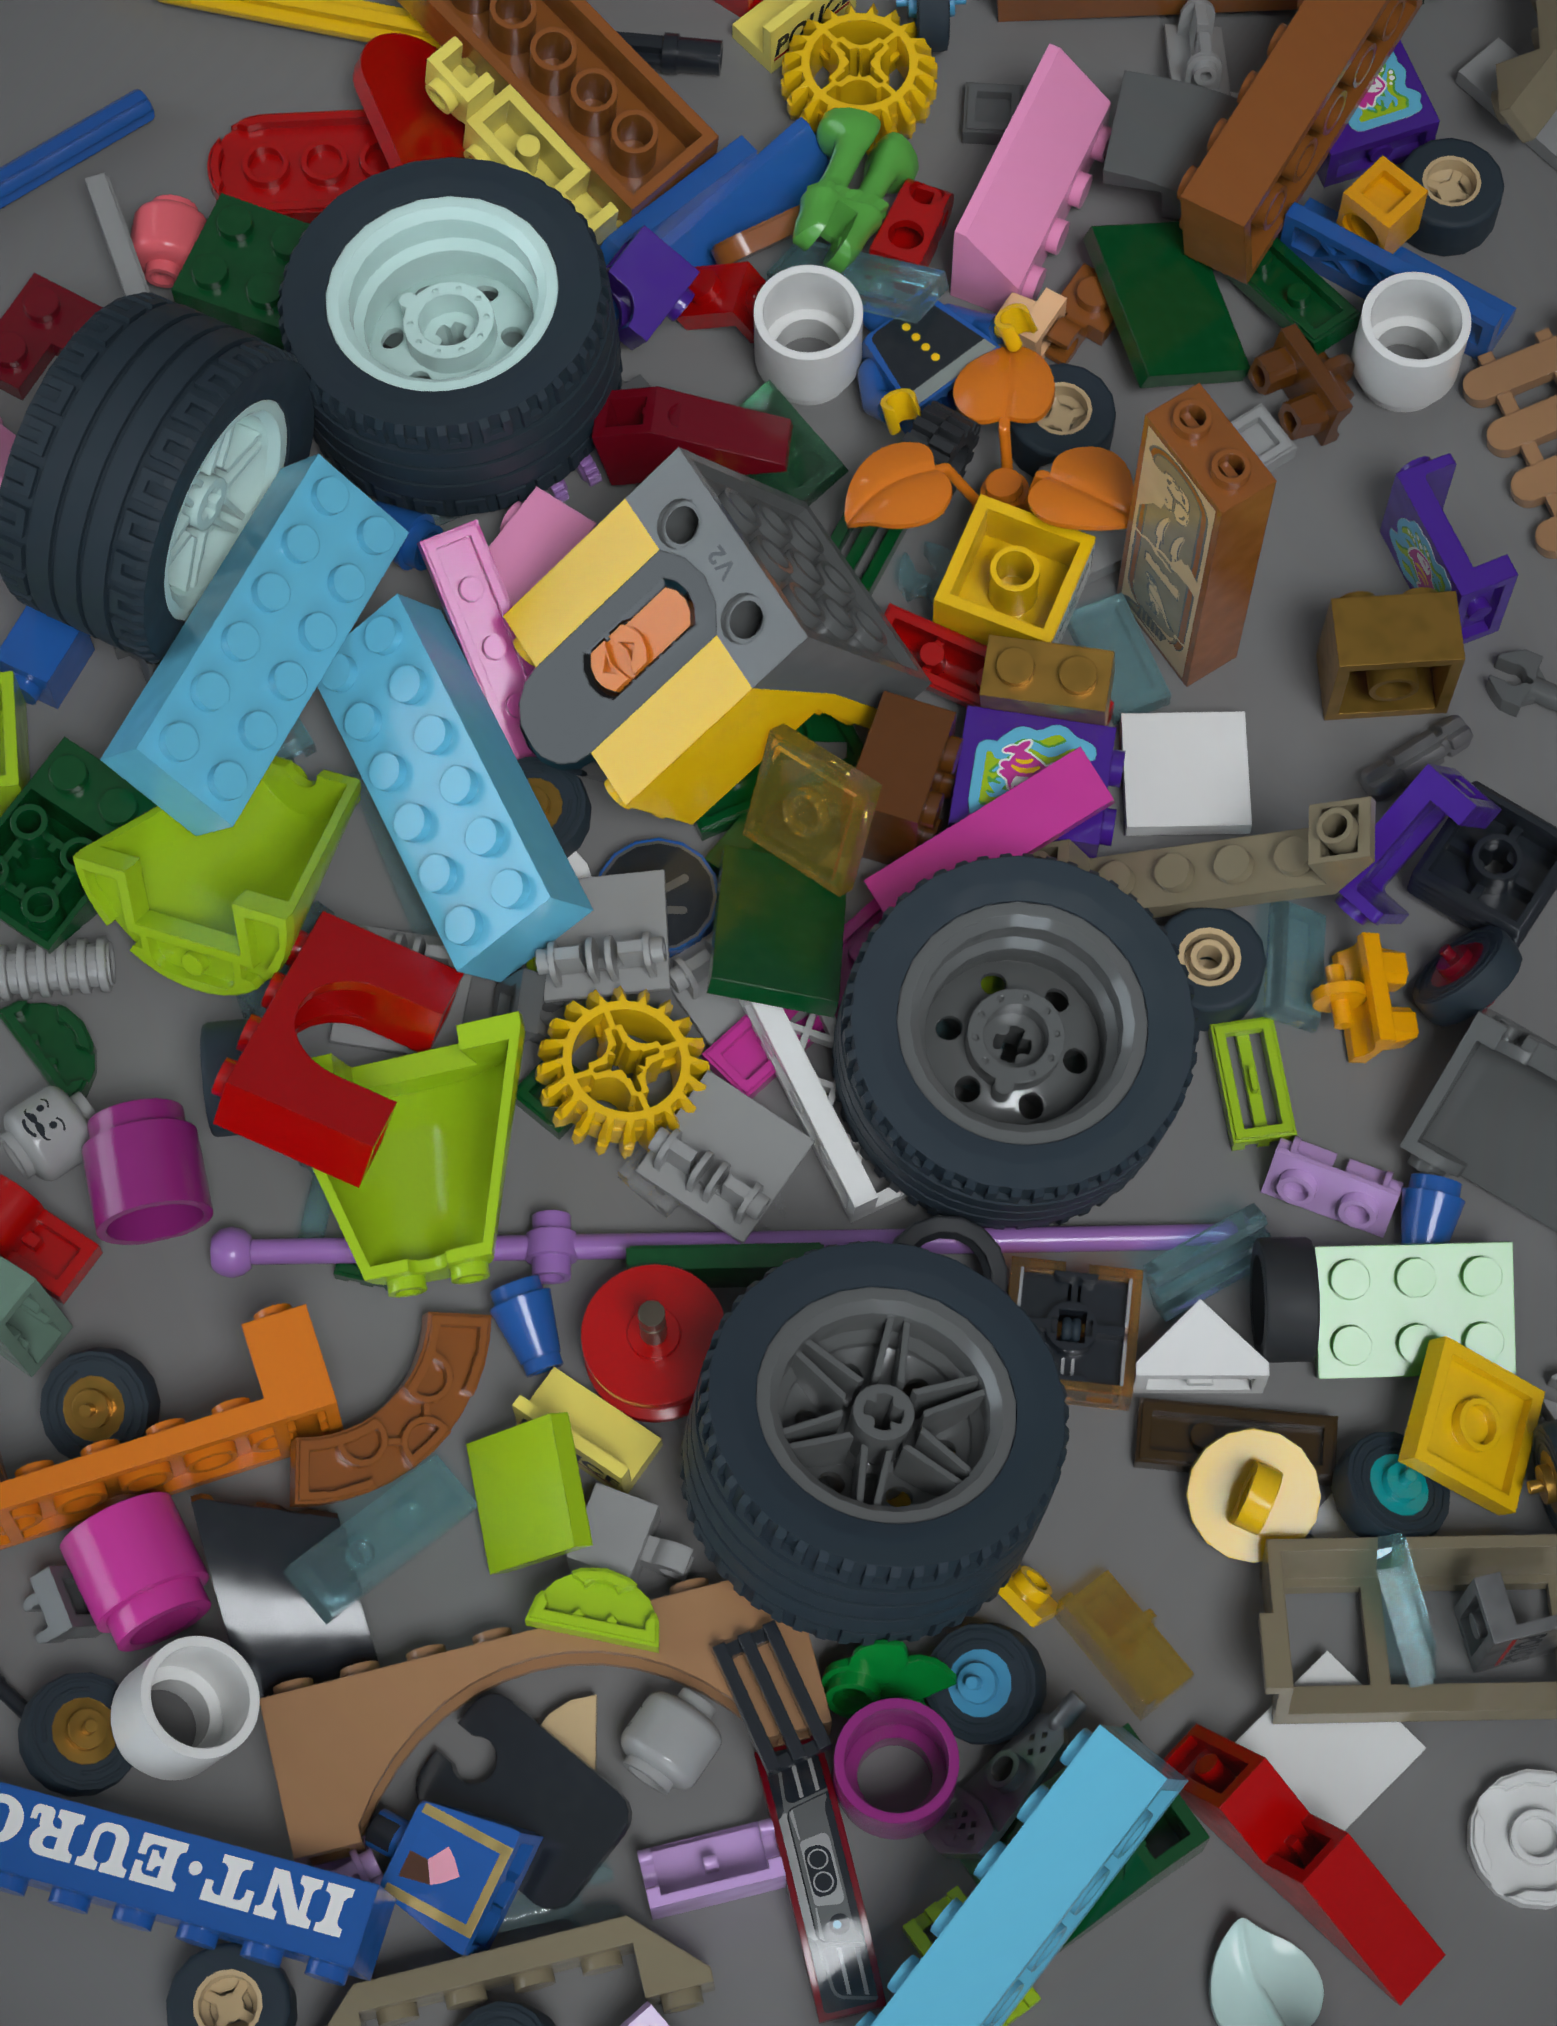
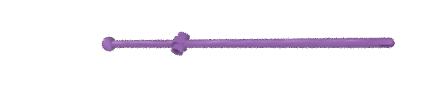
M544 1210L532 1215V1230L528 1231L526 1235H497L493 1261H527V1263L532 1265V1275H539L542 1284H561L571 1280V1265L576 1263L577 1260L626 1259V1248H630V1246L741 1243L725 1232L577 1234L571 1230V1215L569 1213L559 1210ZM1231 1224L1048 1226L1018 1230L1015 1227H1005L1004 1230L983 1227L998 1243L1002 1253L1227 1250L1233 1248L1239 1239L1238 1229ZM231 1226L220 1229L211 1238L210 1256L212 1269L221 1276L229 1278L245 1275L252 1269L253 1265L356 1263L345 1237L252 1239L251 1234L245 1230ZM905 1229L752 1231L744 1244L820 1242V1244H824V1247L835 1244L845 1245L849 1244V1242L878 1241L892 1244L894 1239ZM939 1238L921 1246V1248L936 1254H975L967 1245L955 1239Z

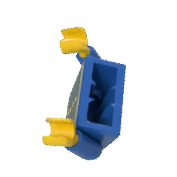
M884 294L875 295L863 305V325L870 332L862 342V363L857 371L863 411L869 416L887 424L890 435H896L901 432V429L904 434L910 433L918 415L921 416L923 409L927 405H931L932 401H937L954 411L957 410L953 398V387L957 376L967 364L992 350L1001 348L998 344H1005L1008 351L1017 352L1023 344L1019 334L1024 332L1034 334L1038 330L1027 306L1015 303L1004 307L998 313H983L950 303L943 304L932 295H922L899 311Z

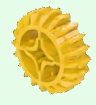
M850 2L845 9V15L837 16L827 8L822 16V24L807 19L806 25L803 27V35L793 34L792 40L789 43V53H785V58L782 59V75L784 77L781 79V94L784 96V100L787 101V112L790 115V119L797 120L803 117L810 124L813 132L817 133V127L822 117L833 108L850 107L867 111L877 116L881 122L878 135L866 151L867 155H869L874 143H877L888 133L896 132L911 139L916 131V123H926V119L930 114V105L933 104L937 96V83L935 80L937 79L938 65L935 62V57L931 56L932 48L927 45L925 38H916L917 28L915 22L900 26V17L896 9L887 16L881 17L878 16V10L874 2L867 10V13H856L855 8ZM822 67L830 72L829 84L823 89L814 80V77ZM895 69L900 72L905 80L897 91L889 86V74Z
M621 985L613 990L610 1002H607L596 989L588 994L586 1008L572 1000L566 1006L564 1012L566 1020L555 1017L550 1022L547 1034L551 1039H545L540 1042L537 1055L544 1062L537 1066L535 1080L537 1083L547 1085L540 1095L542 1106L558 1107L552 1119L555 1128L563 1127L570 1123L576 1125L571 1137L574 1145L583 1142L587 1135L596 1138L595 1151L598 1156L607 1151L610 1142L618 1143L619 1152L624 1159L632 1155L635 1142L637 1141L649 1153L650 1149H648V1146L661 1127L666 1129L668 1126L672 1131L680 1128L679 1120L676 1117L680 1108L688 1113L695 1112L697 1108L688 1098L693 1090L703 1091L706 1089V1085L700 1082V1080L708 1070L710 1071L709 1061L698 1058L705 1047L703 1038L686 1037L692 1026L690 1016L675 1021L669 1018L673 1009L671 1000L661 1003L658 1009L649 1006L650 994L647 988L638 994L636 1002L627 1000L626 993ZM628 1035L640 1038L646 1041L647 1043L636 1042L633 1039H631ZM596 1037L599 1043L596 1053L598 1059L589 1062L586 1070L574 1074L572 1055L581 1045ZM613 1064L618 1066L619 1070L612 1071ZM670 1070L672 1092L657 1105L649 1107L646 1100L649 1093L647 1085L655 1082L660 1073ZM633 1073L632 1080L627 1078L626 1074ZM603 1100L610 1102L614 1106H616L618 1110L605 1107L596 1101Z

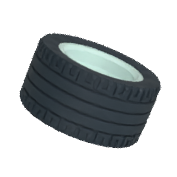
M456 157L415 161L372 175L339 195L302 233L298 245L289 256L290 261L285 266L283 272L285 280L280 284L278 312L280 315L279 330L282 336L281 339L285 351L298 358L310 378L309 390L314 402L313 437L315 442L319 444L320 451L325 458L331 460L332 466L344 474L354 485H358L366 495L374 496L383 503H390L398 507L440 516H463L495 512L507 508L517 501H525L536 486L546 491L549 487L560 482L570 472L574 471L580 465V462L594 450L595 444L592 439L594 421L604 407L611 391L620 390L622 385L621 373L623 372L620 338L603 251L600 245L597 244L593 229L588 227L587 219L581 213L576 212L574 204L569 199L563 198L561 192L547 186L538 177L494 161ZM383 343H385V344H387L388 346L392 347V349H390V348H388V349H387V348H384V347H383Z
M142 292L117 298L97 311L71 337L48 369L27 408L9 454L0 486V574L9 592L19 602L55 620L152 664H160L280 469L306 459L310 455L314 432V402L309 390L310 378L298 358L254 335L152 292Z

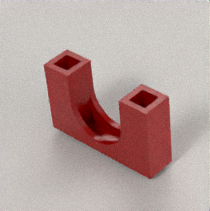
M322 911L310 933L300 930L285 965L291 967L287 975L281 972L274 973L261 1002V1007L267 1009L263 1017L252 1013L245 1024L236 1047L237 1050L242 1052L240 1058L236 1061L227 1057L222 1064L211 1091L212 1094L221 1097L213 1124L359 1188L383 1143L397 1102L322 1068L303 1049L297 1034L319 1024L345 1023L372 1031L417 1052L431 1050L450 1014L464 973L457 972L452 967Z

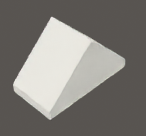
M1199 1299L1136 1362L1131 1379V1393H1263L1270 1376L1269 1362Z

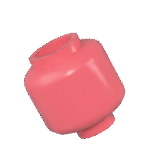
M172 194L160 195L152 201L141 205L134 214L130 236L145 279L154 286L161 288L173 287L207 221L204 215L198 211L196 205L189 199Z

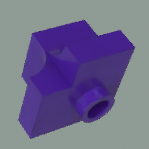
M645 225L629 235L606 265L612 298L619 310L618 333L620 341L630 350H634L649 340L665 317L672 322L675 321L694 298L695 293L688 287L700 273V271Z

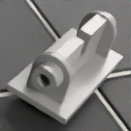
M1188 0L1180 11L1178 25H1164L1170 79L1191 83L1231 96L1222 27H1214L1215 8L1208 0Z

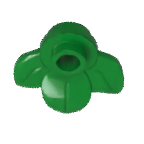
M882 1639L875 1640L874 1645H860L854 1650L851 1657L829 1664L823 1672L822 1685L828 1707L837 1715L850 1719L863 1707L884 1699L903 1698L926 1705L923 1698L954 1686L957 1676L946 1664L935 1657L922 1654L908 1656V1649L903 1641L894 1640L888 1642Z

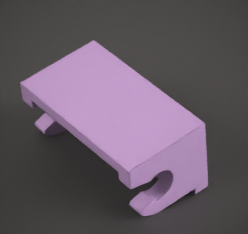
M770 1818L637 1851L652 1920L786 1888L785 1869L782 1857L779 1855L774 1825Z

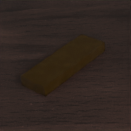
M1140 1398L1138 1403L1134 1467L1189 1473L1191 1466L1206 1445L1228 1432L1253 1427L1277 1432L1300 1447L1315 1468L1319 1485L1332 1486L1333 1469L1336 1466L1338 1416Z

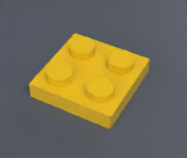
M1447 1336L1429 1340L1398 1461L1498 1516L1516 1513L1532 1449L1533 1431L1538 1425L1545 1391Z

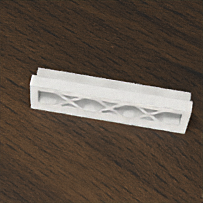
M738 999L745 1014H747L752 1023L756 1036L761 1041V1046L768 1060H771L776 1071L775 1074L806 1135L815 1140L812 1147L850 1223L908 1197L900 1190L896 1193L889 1187L876 1193L861 1163L863 1157L860 1155L861 1147L859 1142H852L850 1135L845 1132L833 1108L836 1098L835 1080L830 1082L819 1078L805 1053L808 1039L811 1042L833 1048L836 1017L832 1018L810 1013L806 1025L802 1026L790 1022L784 1009L781 1007ZM817 1016H819L825 1033L812 1029ZM797 1034H798V1035H801L800 1041H799V1039H798V1037H797Z

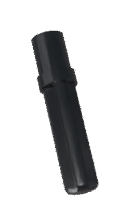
M616 31L653 69L661 70L662 74L677 75V72L717 76L721 74L723 40L681 37L680 33L665 32L663 36Z

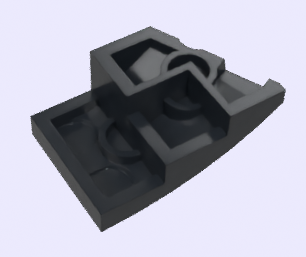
M202 1493L190 1496L230 1646L246 1660L252 1669L258 1684L260 1698L274 1695L273 1687L285 1681L297 1678H312L313 1682L317 1683L340 1676V1670L347 1666L365 1661H378L338 1513L312 1509L293 1512L286 1510L281 1505L257 1502L255 1506L214 1501L211 1495Z

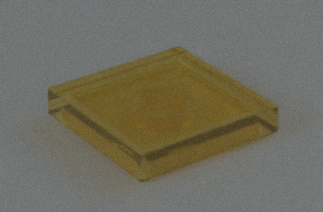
M783 723L769 731L743 835L840 897L853 890L882 784Z

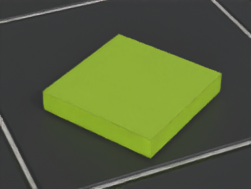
M568 1412L549 1413L466 1444L490 1575L516 1571L593 1545Z

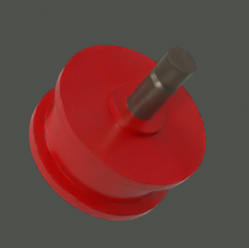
M659 1264L630 1268L608 1280L595 1293L588 1304L581 1328V1344L586 1371L599 1397L630 1418L642 1422H669L689 1415L703 1361L709 1350L713 1334L718 1330L720 1320L724 1316L723 1309L711 1289L699 1278L685 1270Z

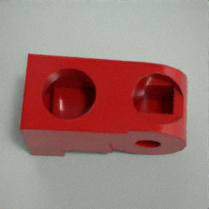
M910 178L904 182L870 246L867 272L868 285L914 301L918 298L925 282V273L938 248V242L947 227L954 203L953 193Z

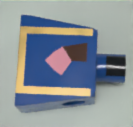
M422 1800L410 1821L388 1809L381 1810L368 1828L365 1844L391 1859L380 1882V1886L396 1898L395 1903L452 1950L467 1956L490 1950L544 1837L535 1832L459 1808Z

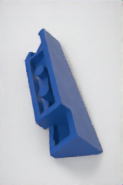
M800 117L759 154H757V149L742 135L611 233L600 246L606 265L629 235L644 225L692 266L717 265L711 253L714 245L800 205V199L806 192L807 186L820 181L827 169L829 159L822 152L810 124L803 117ZM613 299L616 320H618L619 310Z

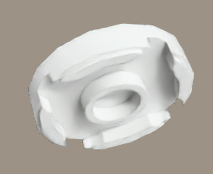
M1524 1769L1500 1777L1478 1798L1467 1822V1851L1476 1875L1495 1896L1519 1908L1547 1910L1557 1906V1773L1553 1771Z

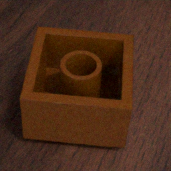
M888 691L883 692L844 800L843 852L889 865L940 833L942 819L939 818L944 799L951 801L953 797L957 766L964 738L955 736L957 712Z

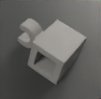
M596 1482L586 1506L593 1545L567 1553L566 1557L570 1572L572 1573L573 1570L578 1568H608L631 1578L637 1583L642 1568L645 1567L676 1582L687 1580L694 1562V1557H692L694 1549L675 1541L655 1537L661 1523L659 1505Z

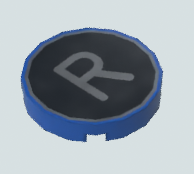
M663 838L635 841L614 853L599 872V876L665 870L669 958L700 942L702 938L712 932L718 887L716 874L703 855L683 842Z

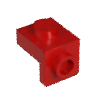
M749 261L695 267L700 273L688 287L695 293V296L676 320L686 330L736 326L748 341L753 344L754 304L766 280Z

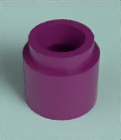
M162 1098L132 1100L103 1109L88 1120L89 1140L83 1145L81 1153L96 1235L99 1239L118 1245L147 1244L183 1236L199 1229L213 1217V1206L198 1130L195 1125L186 1121L184 1109L180 1103Z
M890 1698L879 1700L863 1707L843 1727L834 1752V1789L843 1812L858 1828L879 1838L907 1839L926 1832L941 1820L953 1800L960 1761L956 1739L943 1718L934 1710L919 1702L903 1698ZM886 1746L906 1747L916 1752L926 1763L931 1775V1788L926 1798L915 1808L902 1813L885 1812L871 1805L863 1796L858 1784V1772L867 1756L879 1748Z

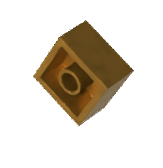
M1418 587L1396 595L1375 596L1368 591H1355L1347 593L1340 598H1331L1316 652L1324 720L1447 713L1466 659L1456 591L1437 592L1433 588Z

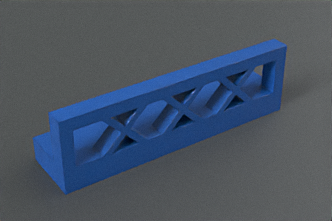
M1311 197L1304 206L1294 201L1285 215L1280 241L1318 275L1364 300L1378 283L1399 273L1423 272L1446 280L1463 295L1469 306L1471 331L1464 353L1478 360L1477 356L1493 351L1512 322L1516 307L1402 246L1392 254L1336 224L1339 212Z

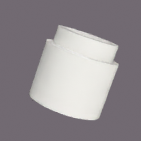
M818 265L794 266L772 276L760 289L754 304V356L761 378L778 396L786 401L809 406L822 404L834 399L850 385L861 365L863 338V304L854 285L835 270ZM800 338H816L825 341L832 347L817 352H799L785 346Z
M1404 272L1392 275L1382 280L1370 291L1363 304L1352 348L1351 360L1355 364L1353 370L1355 378L1365 395L1372 402L1390 411L1406 413L1424 409L1446 395L1457 378L1471 331V313L1463 295L1446 280L1423 272ZM1409 345L1422 351L1429 359L1418 360L1401 357L1389 351L1386 347Z
M187 1636L176 1639L166 1644L130 1672L116 1690L111 1706V1727L116 1746L129 1764L151 1777L176 1781L196 1776L235 1750L248 1738L256 1724L259 1713L260 1695L258 1684L246 1660L226 1643L205 1636ZM151 1690L172 1692L188 1704L196 1722V1735L192 1746H187L175 1740L160 1725L152 1707Z

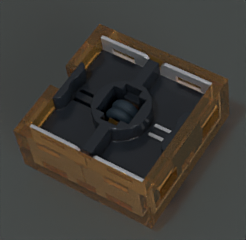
M1012 1256L1008 1295L1028 1314L1031 1321L1037 1325L1041 1332L1040 1336L1053 1351V1359L1058 1363L1061 1372L1059 1380L1065 1386L1067 1392L1064 1402L1067 1405L1129 1411L1133 1397L1144 1270L1089 1264L1088 1273L1066 1271V1262Z

